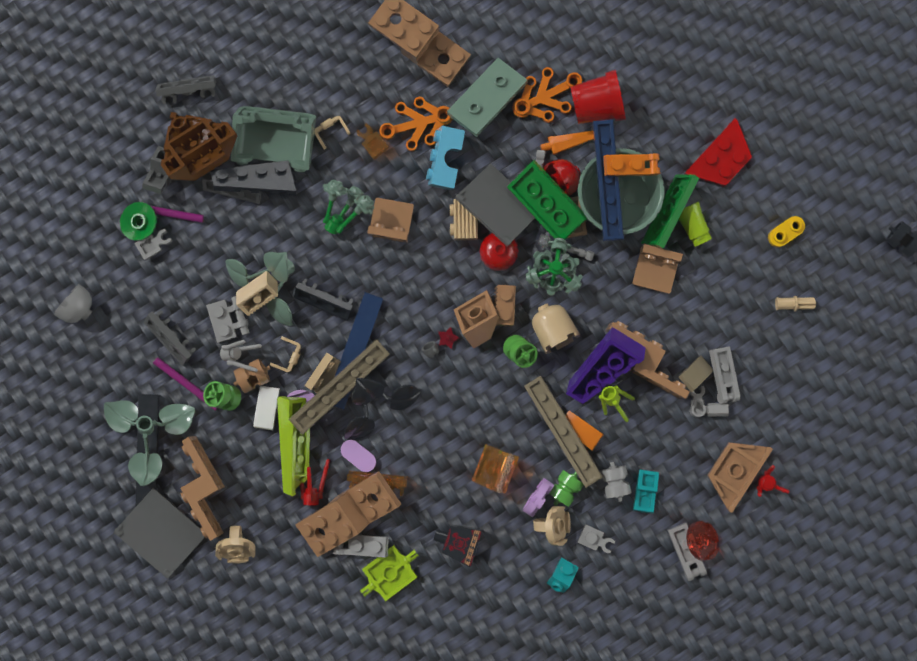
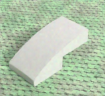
M260 386L254 428L274 429L277 414V397L280 395V388Z

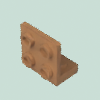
M376 198L371 225L368 227L367 234L371 237L407 243L414 205Z
M644 244L640 250L632 284L667 294L671 293L677 266L681 262L683 254Z

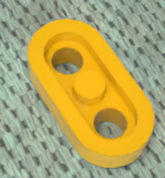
M798 216L790 217L769 232V243L774 247L784 246L803 233L805 222ZM794 222L798 224V229L793 228L792 224ZM777 233L782 235V240L777 239Z

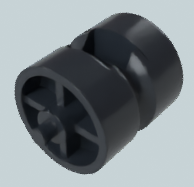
M903 221L894 228L892 226L888 228L891 232L887 236L886 242L894 248L899 247V252L907 258L911 257L917 251V232H911V227Z

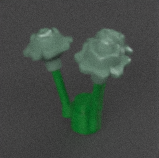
M336 180L323 184V190L329 194L328 199L330 200L326 216L323 220V223H325L324 228L329 233L341 234L344 227L357 214L363 212L364 214L371 215L373 213L374 201L371 200L370 196L364 195V192L358 187L352 186L348 189L343 187L342 182ZM347 193L348 199L340 215L333 214V216H330L337 196ZM355 203L357 207L354 209V212L343 222L345 213Z

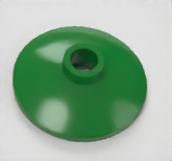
M144 202L130 204L125 208L120 218L122 233L134 241L148 238L155 230L157 224V216L154 209Z

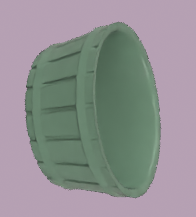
M616 149V155L641 154L631 149ZM595 157V159L593 158L587 164L580 176L578 199L586 218L594 226L602 230ZM645 162V168H650V162ZM661 174L652 176H618L624 234L634 233L643 229L659 213L663 204L662 200L664 199V183Z

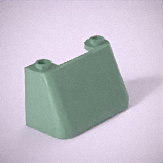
M239 107L233 114L232 128L238 137L231 152V161L239 165H247L253 159L275 162L288 160L295 171L305 172L309 170L316 116L309 113L259 107Z

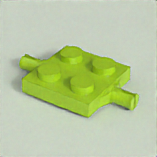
M393 545L388 549V557H377L362 568L368 577L369 584L360 590L361 593L366 597V595L375 590L387 601L415 580L418 576L410 565V562L419 557L415 549L404 556Z

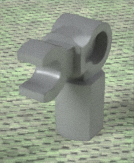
M704 386L700 387L699 394H696L694 391L689 392L693 397L690 407V414L693 417L699 418L704 414H707L708 417L728 416V403H707V406L704 405V400H702V396L705 393Z

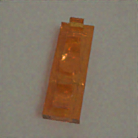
M349 470L347 474V481H351L349 488L375 473ZM382 474L392 491L394 488H398L400 496H402L404 487L407 486L408 476Z

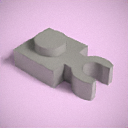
M166 229L160 230L157 237L151 234L148 238L134 243L145 261L163 251L160 247L162 244L168 245L173 241L171 238L163 240L162 236L167 233Z
M585 524L578 539V543L595 551L598 546H601L602 550L606 553H611V550L606 549L605 544L607 542L615 544V541L609 537L602 538L604 532Z

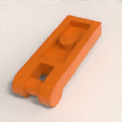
M658 153L603 156L605 176L660 175V168L658 167L660 158ZM645 162H650V168H645Z

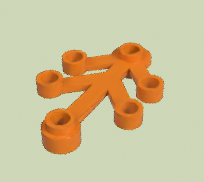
M546 67L542 70V80L537 95L531 99L529 97L531 89L536 85V79L533 76L526 77L527 80H533L534 84L531 86L525 85L522 97L513 103V113L520 118L527 117L528 115L542 118L545 123H550L554 119L552 111H542L534 108L538 104H543L560 110L562 114H568L571 111V104L567 101L561 102L551 99V97L569 88L571 89L570 86H574L570 83L571 79L577 80V84L582 83L581 75L576 72L570 73L565 82L546 91L549 80L554 74L552 68ZM550 71L551 76L546 77L544 72ZM520 105L525 106L526 110L520 111L518 107ZM567 105L569 110L564 111L562 106ZM545 114H551L552 118L547 120Z
M416 97L414 99L415 108L425 109L433 114L425 117L407 107L404 102H398L395 105L396 112L399 115L405 114L414 120L394 126L391 123H384L380 127V135L383 139L390 140L397 133L416 128L411 139L406 142L407 150L413 152L417 149V143L427 125L435 123L430 134L425 136V144L427 146H434L436 142L428 143L427 138H434V133L439 127L452 122L453 119L449 115H447L446 119L440 118L442 113L447 114L449 107L440 106L437 108L426 102L423 97ZM418 100H422L423 105L418 106L416 105V102ZM403 105L405 109L398 111V106ZM390 129L391 134L385 135L384 131ZM414 142L415 147L409 148L408 144Z

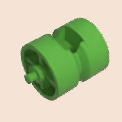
M513 335L504 343V354L517 366L527 368L535 363L538 356L537 349L524 337Z
M218 381L210 382L203 394L204 401L208 406L227 411L236 409L241 401V393L236 386Z
M563 470L559 475V484H554L549 493L554 497V505L557 506L558 503L561 504L562 502L569 507L574 501L573 493L580 492L584 486L578 480L576 471L570 475Z

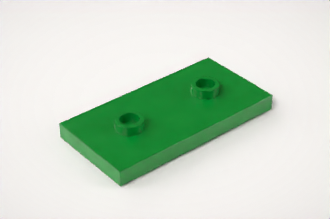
M535 160L507 186L554 239L568 238L587 220L582 210Z
M696 175L674 176L662 200V207L651 222L641 244L658 248L665 247L699 177Z

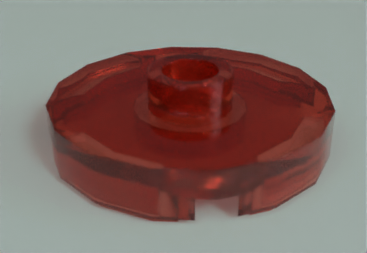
M703 521L694 522L689 526L686 540L691 554L700 561H708L715 558L719 551V547H717L719 537L714 527L710 523Z

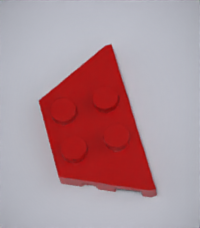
M736 118L690 166L684 175H696L703 181L713 182L725 187L752 158V155Z

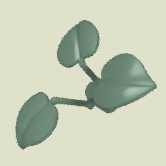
M287 252L265 253L263 259L267 269L252 275L247 274V268L241 262L235 259H227L225 261L231 279L241 287L249 283L248 279L258 277L265 271L271 272L276 280L280 281L278 285L279 292L287 281L288 276L295 271L294 264L287 259ZM275 297V299L266 303L269 313L275 320L287 326L294 325L290 308L285 301Z
M130 401L105 402L104 415L111 429L118 433H126L130 430L131 425L137 426L138 431L143 435L145 454L137 453L133 455L129 461L128 469L131 476L140 486L152 483L162 470V460L158 454H149L147 435L154 431L155 425L160 427L165 425L166 432L171 435L185 433L192 423L195 408L186 404L165 406L159 412V418L162 421L160 423L156 420L152 421L148 416L138 418V408Z

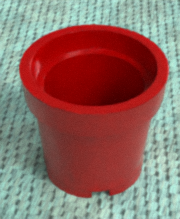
M616 69L606 72L605 76L570 86L578 124L615 119V121L626 120Z

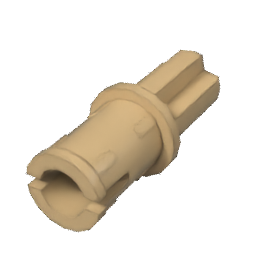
M793 296V298L776 297L775 299L776 310L793 309V311H797V309H815L816 307L815 298H797V296Z

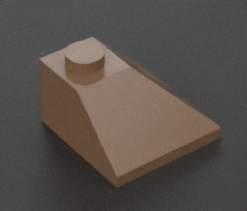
M486 290L454 309L462 334L473 348L491 339L499 318L490 294Z

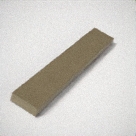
M375 340L288 420L303 435L355 387L357 377L365 378L390 355L378 340Z
M542 376L524 386L585 488L603 478Z

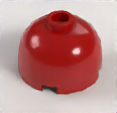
M564 159L554 160L544 166L547 174L568 196L577 191L581 175L577 166Z
M491 233L482 241L479 252L480 258L486 267L494 271H503L513 266L517 260L519 250L515 240L506 246Z

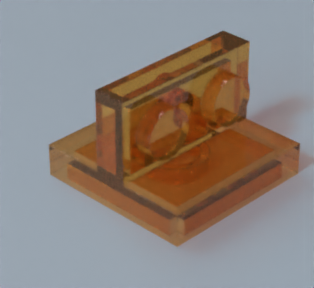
M485 444L472 481L495 492L506 494L519 457Z

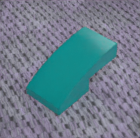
M639 470L633 511L654 513L659 472Z

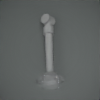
M549 232L540 235L538 245L541 246V250L549 247L548 241H551ZM574 247L567 249L568 252L585 257L589 261H592L594 252L590 250L585 251L584 249Z

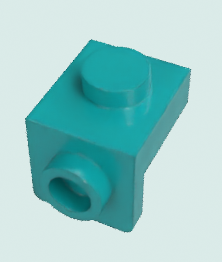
M561 558L547 584L553 590L564 593L570 587L579 567Z

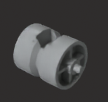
M611 462V466L608 469L601 470L602 479L608 483L605 487L606 498L615 497L620 502L624 495L632 493L629 482L624 480L628 475L626 465L617 466L614 465V462Z

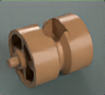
M259 358L249 363V366L258 369L257 372L243 368L234 370L236 377L234 385H239L244 393L255 389L257 384L262 386L270 382L268 370L271 368L270 366L266 367L263 365Z

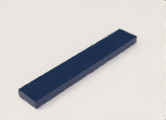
M613 119L593 121L603 241L623 240L618 176H605L603 156L616 155Z
M364 293L335 376L366 349L383 298ZM350 392L335 404L334 407L344 410Z

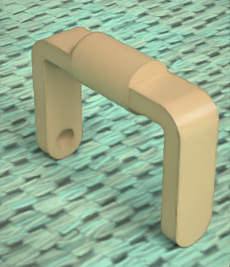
M340 116L332 119L329 118L320 123L321 126L315 128V135L323 149H326V146L318 133L333 126L337 121L341 122L348 135L351 134Z
M281 336L282 340L297 345L295 352L292 353L288 369L274 363H270V366L285 372H291L301 355L299 354L301 344Z

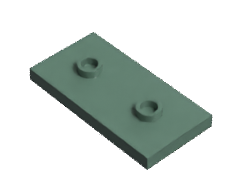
M497 58L449 108L447 115L477 137L523 89L528 80Z

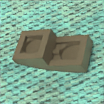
M700 355L681 373L679 378L693 392L712 373L713 369Z

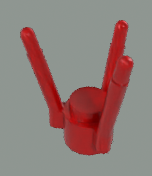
M326 459L318 492L317 488H312L311 467H307V488H304V483L302 482L299 485L303 505H319V499H323V489L330 463L329 459Z
M774 465L764 471V475L759 478V486L756 487L758 497L762 496V490L771 491L776 489L787 494L790 493L788 489L776 485L775 478L770 476V473L775 469Z

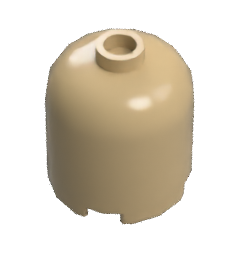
M548 303L538 308L539 312L532 319L533 329L545 354L551 353L550 349L556 347L558 350L574 341L572 337H580L567 311L560 305L549 306Z

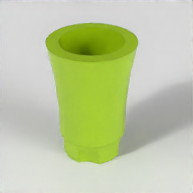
M699 201L685 207L678 220L694 246H699L711 240L710 230L705 222Z

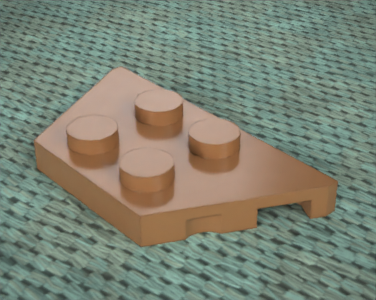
M728 442L707 476L729 512L732 513L773 450L771 447Z

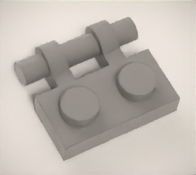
M236 296L231 297L233 305L229 307L226 300L206 305L217 343L237 338L235 330L239 328L242 335L249 334L248 319H245L243 311L236 305ZM232 312L236 313L238 320L236 323L232 321L230 314Z

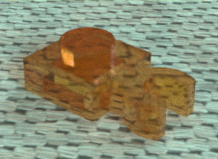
M365 123L367 132L362 134L360 130H357V134L361 138L366 139L362 145L373 159H377L390 147L377 131L373 133L372 127Z

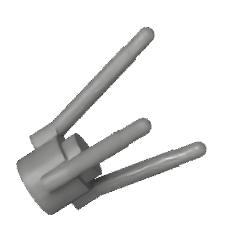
M241 340L229 345H222L220 356L223 361H227L228 366L234 365L249 371H258L257 368L236 362V360L240 358L241 351L261 348V344L237 347L245 343V340Z

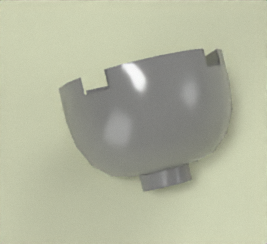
M78 284L54 313L55 316L67 323H76L81 318L85 321L92 313L90 310L92 297L83 286Z

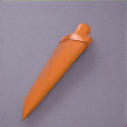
M593 131L550 136L548 137L549 143L541 144L540 148L545 151L551 150L552 154L555 155L593 140L594 133Z

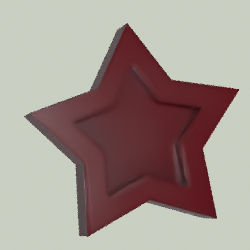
M451 327L446 332L438 331L441 338L438 346L447 345L452 349L453 342L459 339V337L453 334Z

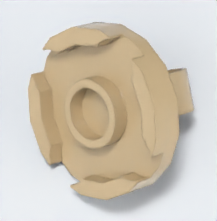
M553 506L546 518L533 520L534 531L546 532L547 540L553 546H563L568 540L564 539L566 533H570V514L564 511V506Z
M241 525L230 526L229 538L223 539L216 544L215 556L219 560L222 558L227 559V563H244L249 561V557H255V544L248 539L242 538Z

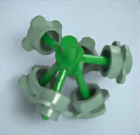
M555 238L554 241H548V246H551V252L549 250H545V252L536 251L533 254L535 258L534 268L532 269L531 266H527L528 273H526V279L528 283L533 284L535 288H538V283H540V286L545 288L550 296H553L558 290L562 291L564 286L567 288L565 291L567 294L571 291H577L582 285L580 281L583 277L581 274L575 275L576 267L580 264V260L566 253L567 249H571V245L567 244L565 239ZM552 253L556 254L555 261L553 262L551 257ZM548 273H551V274H552V275L546 277L545 280H542V275H545V274H548ZM560 274L562 277L566 279L564 285L561 283L557 275Z

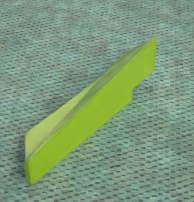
M279 396L277 397L283 492L294 496L296 494L295 490L300 483H305L307 480L310 428L302 435L288 419L306 404V398Z

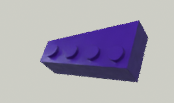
M612 327L569 380L566 394L584 404L602 391L603 387L616 381V378L621 374L627 373L635 364L644 361L646 347Z

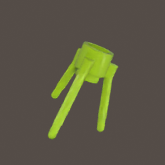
M617 385L604 388L601 395H599L604 415H607L606 404L615 406L625 422H628L629 419L619 405L620 394L632 401L635 398L621 390Z

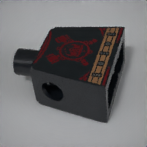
M450 524L448 532L436 529L433 541L444 544L443 554L471 567L482 529Z

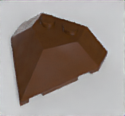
M171 112V125L168 126L164 145L165 156L161 160V167L170 179L195 181L229 159L238 135L228 122L215 123L212 119L191 115L184 117Z

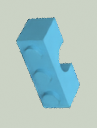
M441 126L435 131L433 141L436 142V145L430 154L432 166L431 169H428L426 180H429V186L448 190L454 189L458 169L447 166L444 156L447 151L458 152L462 150L464 130Z

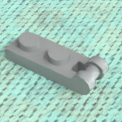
M730 347L709 350L718 391V402L726 404L728 401H739L740 392ZM726 387H729V389H730V392H729V393H727Z
M687 523L668 529L667 531L688 582L694 580L696 576L706 575V569ZM696 563L697 568L691 570L689 565Z
M356 535L347 540L348 548H343L344 543L333 548V554L388 557L389 537Z

